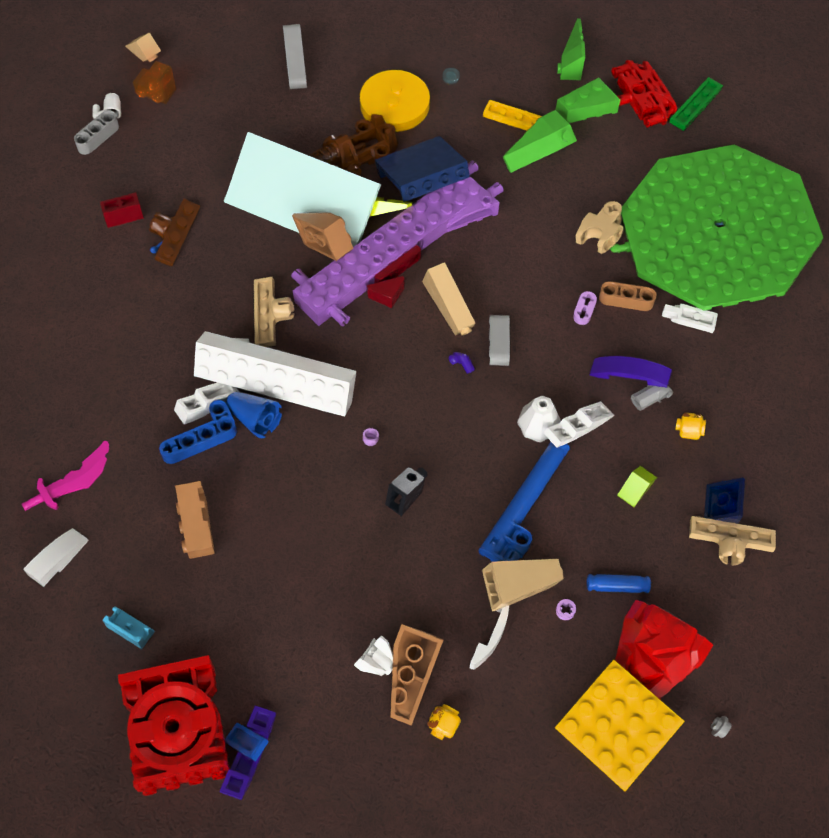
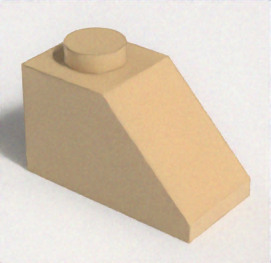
M150 33L142 35L126 45L142 61H153L158 57L157 53L161 51Z

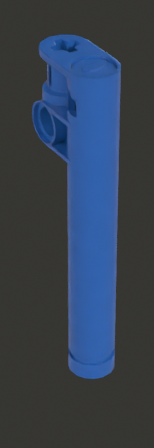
M552 442L549 443V446L545 449L479 548L480 555L489 558L492 562L518 561L519 558H523L531 546L532 535L528 530L521 527L520 524L559 467L564 456L570 450L568 444L557 448ZM518 539H523V540H525L527 543H526V544H520V543L517 542V540H518Z

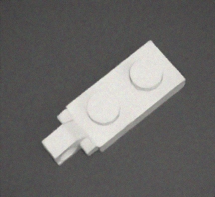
M665 304L662 316L671 318L672 322L713 333L718 316L717 313L707 310L703 311L685 304L675 306Z

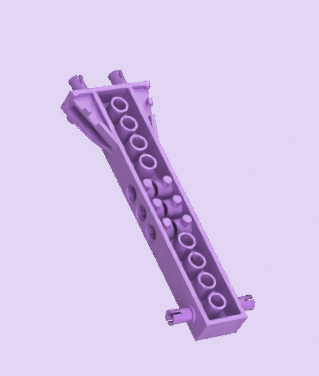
M473 160L468 163L469 175L478 171V165ZM469 177L427 193L412 204L411 207H408L355 245L354 249L339 260H334L311 278H308L301 269H296L291 277L300 286L293 290L294 302L318 326L331 317L340 326H345L349 322L350 317L341 309L366 292L367 285L375 283L374 276L415 245H418L422 251L449 231L467 226L468 223L473 221H481L483 218L491 215H498L499 201L494 197L503 192L502 185L496 182L485 190L474 179Z

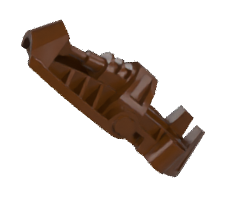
M371 114V121L361 119L356 122V134L352 136L342 134L338 137L334 135L329 136L324 140L322 148L308 156L360 176L362 171L359 166L365 163L369 165L374 164L375 159L394 153L399 142L396 138L395 127L391 124H386L382 115ZM375 138L378 140V143L366 148V142Z

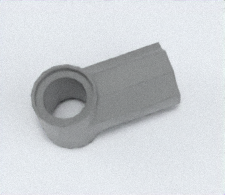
M647 385V387L634 393L631 396V400L634 406L641 411L657 401L661 403V400L666 397L669 398L673 391L669 386L665 388Z

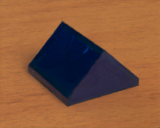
M742 477L707 484L704 518L738 524L743 517L745 479Z

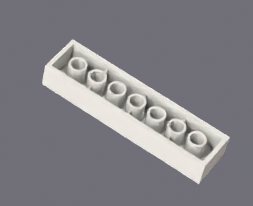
M206 331L196 342L194 376L341 416L347 414L352 404L356 371Z

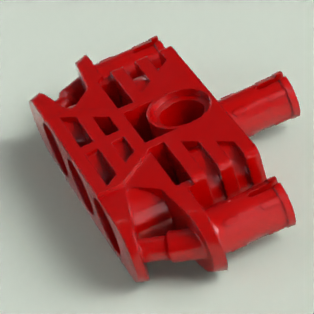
M626 60L625 64L611 69L612 76L618 78L617 85L623 93L617 96L620 99L619 106L630 103L639 119L643 120L646 128L659 123L665 125L668 118L676 113L677 105L648 61L638 64L632 60Z

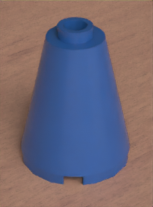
M237 391L230 394L226 399L230 412L258 438H266L264 435L269 430L272 433L279 425L282 416L279 408L282 407L274 400Z

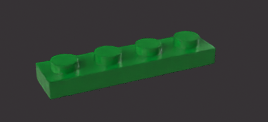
M708 77L670 118L669 123L685 131L722 90L723 85Z

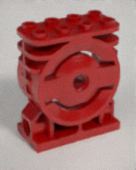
M209 655L118 675L123 705L131 712L128 719L127 735L131 751L129 753L130 760L132 761L131 772L134 775L133 787L138 792H143L144 796L156 794L157 789L165 787L166 790H175L180 788V784L189 782V785H197L203 783V779L212 777L213 780L223 779L230 769L220 713L212 701V697L217 692L215 667ZM173 698H184L194 703L197 707L205 705L206 708L194 710L189 704L178 700L162 702ZM152 711V713L150 714V716H149V718H148V721H145V719L147 718V716L149 715V713ZM172 724H179V728L176 732H168V729ZM211 730V732L201 735L198 742L193 746L199 733ZM152 744L155 747V749H157L161 753L168 755L180 754L185 752L189 748L191 749L184 754L173 757H167L153 752L149 747L141 748V746Z

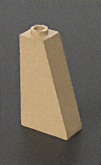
M445 262L428 269L422 282L455 335L461 333L462 336L472 331L471 328L475 325V321Z
M559 559L491 562L482 570L492 611H497L547 590L564 579Z

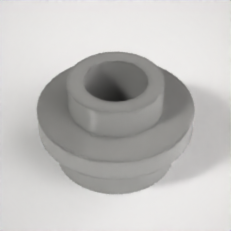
M726 716L717 717L712 722L711 729L713 730L711 734L713 736L723 738L730 731L732 724Z

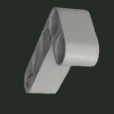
M300 24L283 25L290 89L307 88Z

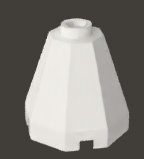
M540 396L523 407L517 423L524 437L537 442H543L548 439L544 434L546 429L559 424L561 419L551 399Z

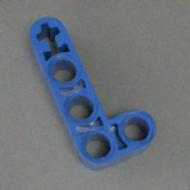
M222 400L213 401L209 406L212 421L163 441L160 444L159 450L164 462L174 464L233 439L237 434V429L227 404ZM225 427H231L229 430H223ZM206 435H212L210 438H204ZM187 443H193L191 446H185Z

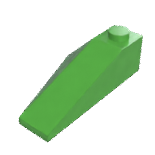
M580 18L576 20L562 54L561 63L557 64V74H560V80H581L585 61V43L583 41Z
M554 110L538 118L536 123L524 133V136L504 154L503 159L508 170L512 173L576 142L577 139L571 125Z

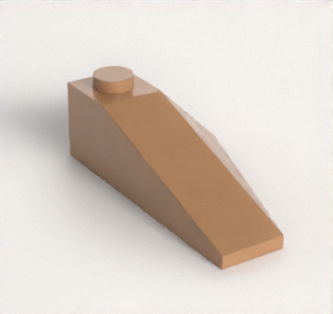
M401 624L393 648L391 718L412 726L443 643L442 638Z

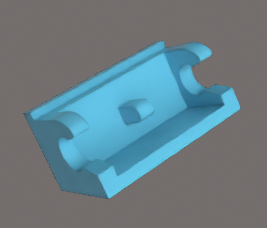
M116 606L113 607V615L111 617L106 615L102 620L106 627L142 649L155 631Z

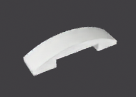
M509 606L497 610L501 614L487 646L481 643L478 644L470 663V669L474 670L479 667L497 647L505 629Z

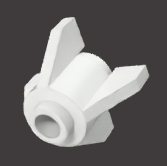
M382 635L377 640L374 638L364 654L355 662L354 666L360 671L380 676L390 674L393 670V652L388 640Z

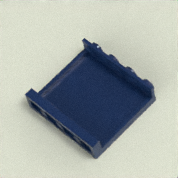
M440 136L375 159L379 177L387 176L401 191L403 202L470 177L467 160Z

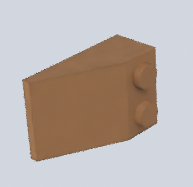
M294 213L292 215L303 243L307 247L335 261L354 249L351 243V236L345 229V222L342 217L332 213Z

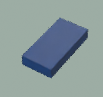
M239 723L235 724L225 739L227 745L255 762L269 742L264 737Z

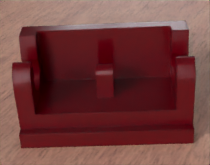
M136 192L100 202L108 228L144 219Z

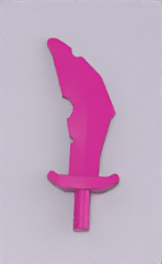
M107 441L102 442L82 462L81 469L69 472L64 479H60L45 487L43 479L39 478L37 489L40 494L22 503L24 510L26 511L43 501L50 508L57 510L59 506L53 502L54 499L81 489H88L103 472L107 461L105 454L109 451V443Z

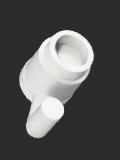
M115 93L107 94L104 99V109L101 111L100 106L94 104L93 118L95 119L102 112L115 109L116 117L120 118L121 101L119 96Z

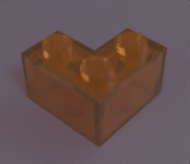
M157 61L154 62L149 70L143 68L133 81L137 95L148 97L156 103L167 104L176 91L171 66Z

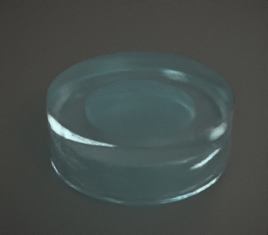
M447 68L443 71L442 79L445 83L456 84L459 81L460 73L457 69Z

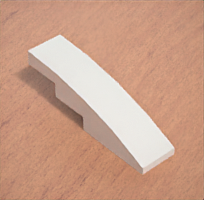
M600 401L580 408L574 415L563 418L559 424L548 427L544 434L558 448L596 429L612 418L614 414Z

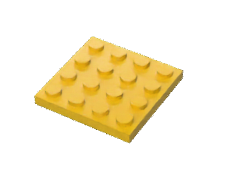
M613 660L558 723L555 729L621 789L626 791L685 721Z

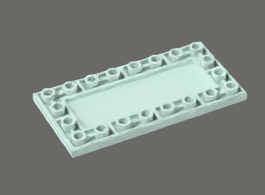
M248 132L224 202L298 233L299 231L292 217L294 213H332L342 217L344 220L345 229L351 236V243L354 247L361 241L381 184Z

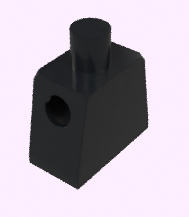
M421 467L416 471L412 468L404 470L389 484L385 505L402 516L422 493L425 478L428 476L427 472ZM400 494L402 498L399 500L400 504H397L394 500Z

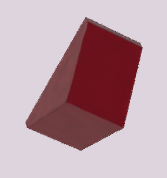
M401 276L367 285L368 298L392 308L404 290V277Z

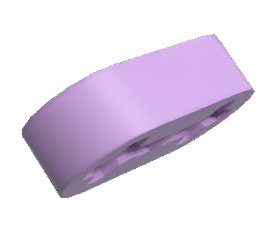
M586 291L580 295L573 316L577 324L585 325L589 323L597 301L594 293ZM590 298L588 306L585 305V300ZM582 310L586 311L585 316L580 318Z

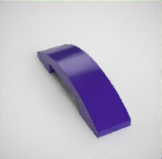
M605 356L594 359L590 376L609 379L611 375L646 380L648 385L667 388L672 369L639 358Z
M255 706L247 728L268 740L275 721L276 712ZM238 751L231 769L226 774L220 793L242 800L255 774L262 753L255 762Z

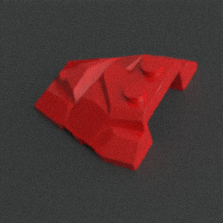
M635 600L624 618L615 661L658 699H662L675 685L686 679L687 675L703 664L713 644L698 634L694 627L658 606L648 605L645 602Z

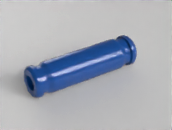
M587 575L588 591L649 593L651 589V579L649 576Z

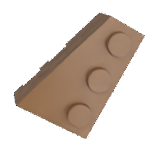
M201 481L176 485L178 499L176 508L178 515L181 516L179 528L181 534L184 533L185 538L182 541L183 552L188 553L190 559L215 554L207 500Z

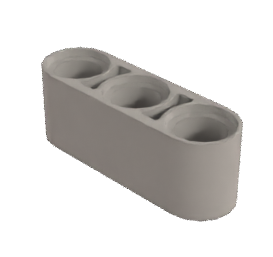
M107 110L102 112L74 136L79 153L84 155L91 153L119 129L114 111Z
M490 315L489 365L509 366V315Z

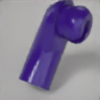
M453 352L452 355H449L450 363L452 365L456 363L462 364L467 374L475 370L468 355L461 352Z

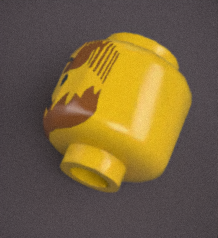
M685 412L681 419L677 418L676 430L680 431L679 435L681 438L698 440L701 436H704L706 420H703L701 414Z
M445 704L442 707H435L427 723L428 727L432 729L430 734L440 740H443L444 737L452 738L461 722L458 716L459 712Z

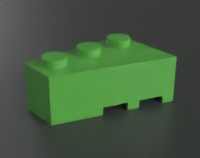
M597 78L557 99L556 111L568 123L586 120L590 117L618 113L620 99L600 78Z

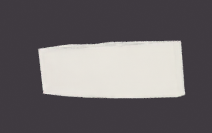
M217 382L196 389L194 395L177 400L174 411L185 425L209 414V406L213 401L222 400L226 403V399L230 394L239 391L236 387Z
M72 528L45 547L24 568V571L44 587L57 572H61L89 540Z

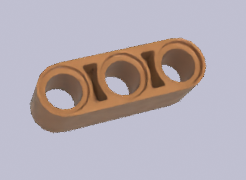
M617 282L603 283L599 294L600 302L605 305L641 311L651 310L656 299V292L652 288Z

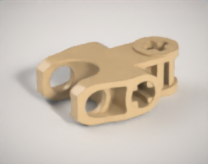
M611 201L606 203L597 215L589 212L582 220L576 233V243L581 245L590 238H599L597 252L601 254L614 246L623 233V226L620 225L622 222L621 204Z

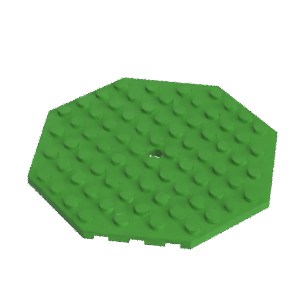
M735 144L659 159L624 203L621 212L637 276L703 311L711 310L712 307L721 305L723 307L737 305L742 301L749 300L753 302L763 300L774 295L777 297L784 296L823 240L822 232L800 174ZM723 222L724 224L723 227L715 226L716 223Z

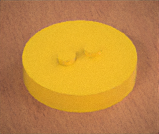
M387 70L377 73L364 83L360 92V108L364 118L371 121V114L382 115L385 123L393 125L396 132L409 130L419 125L429 111L430 94L428 87L418 76L410 72Z

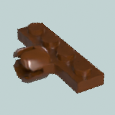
M183 198L174 217H169L160 212L154 214L155 217L150 222L149 231L163 238L154 260L173 266L197 216L200 205Z

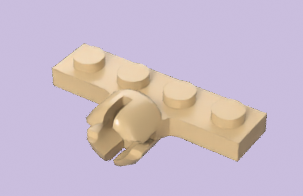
M273 277L255 279V344L263 347L276 346L275 325L279 321L294 318V313H291L294 312V305L290 297L275 299Z
M692 516L690 519L689 538L718 543L719 559L724 564H728V556H731L732 566L741 564L745 558V548L774 552L776 548V530Z

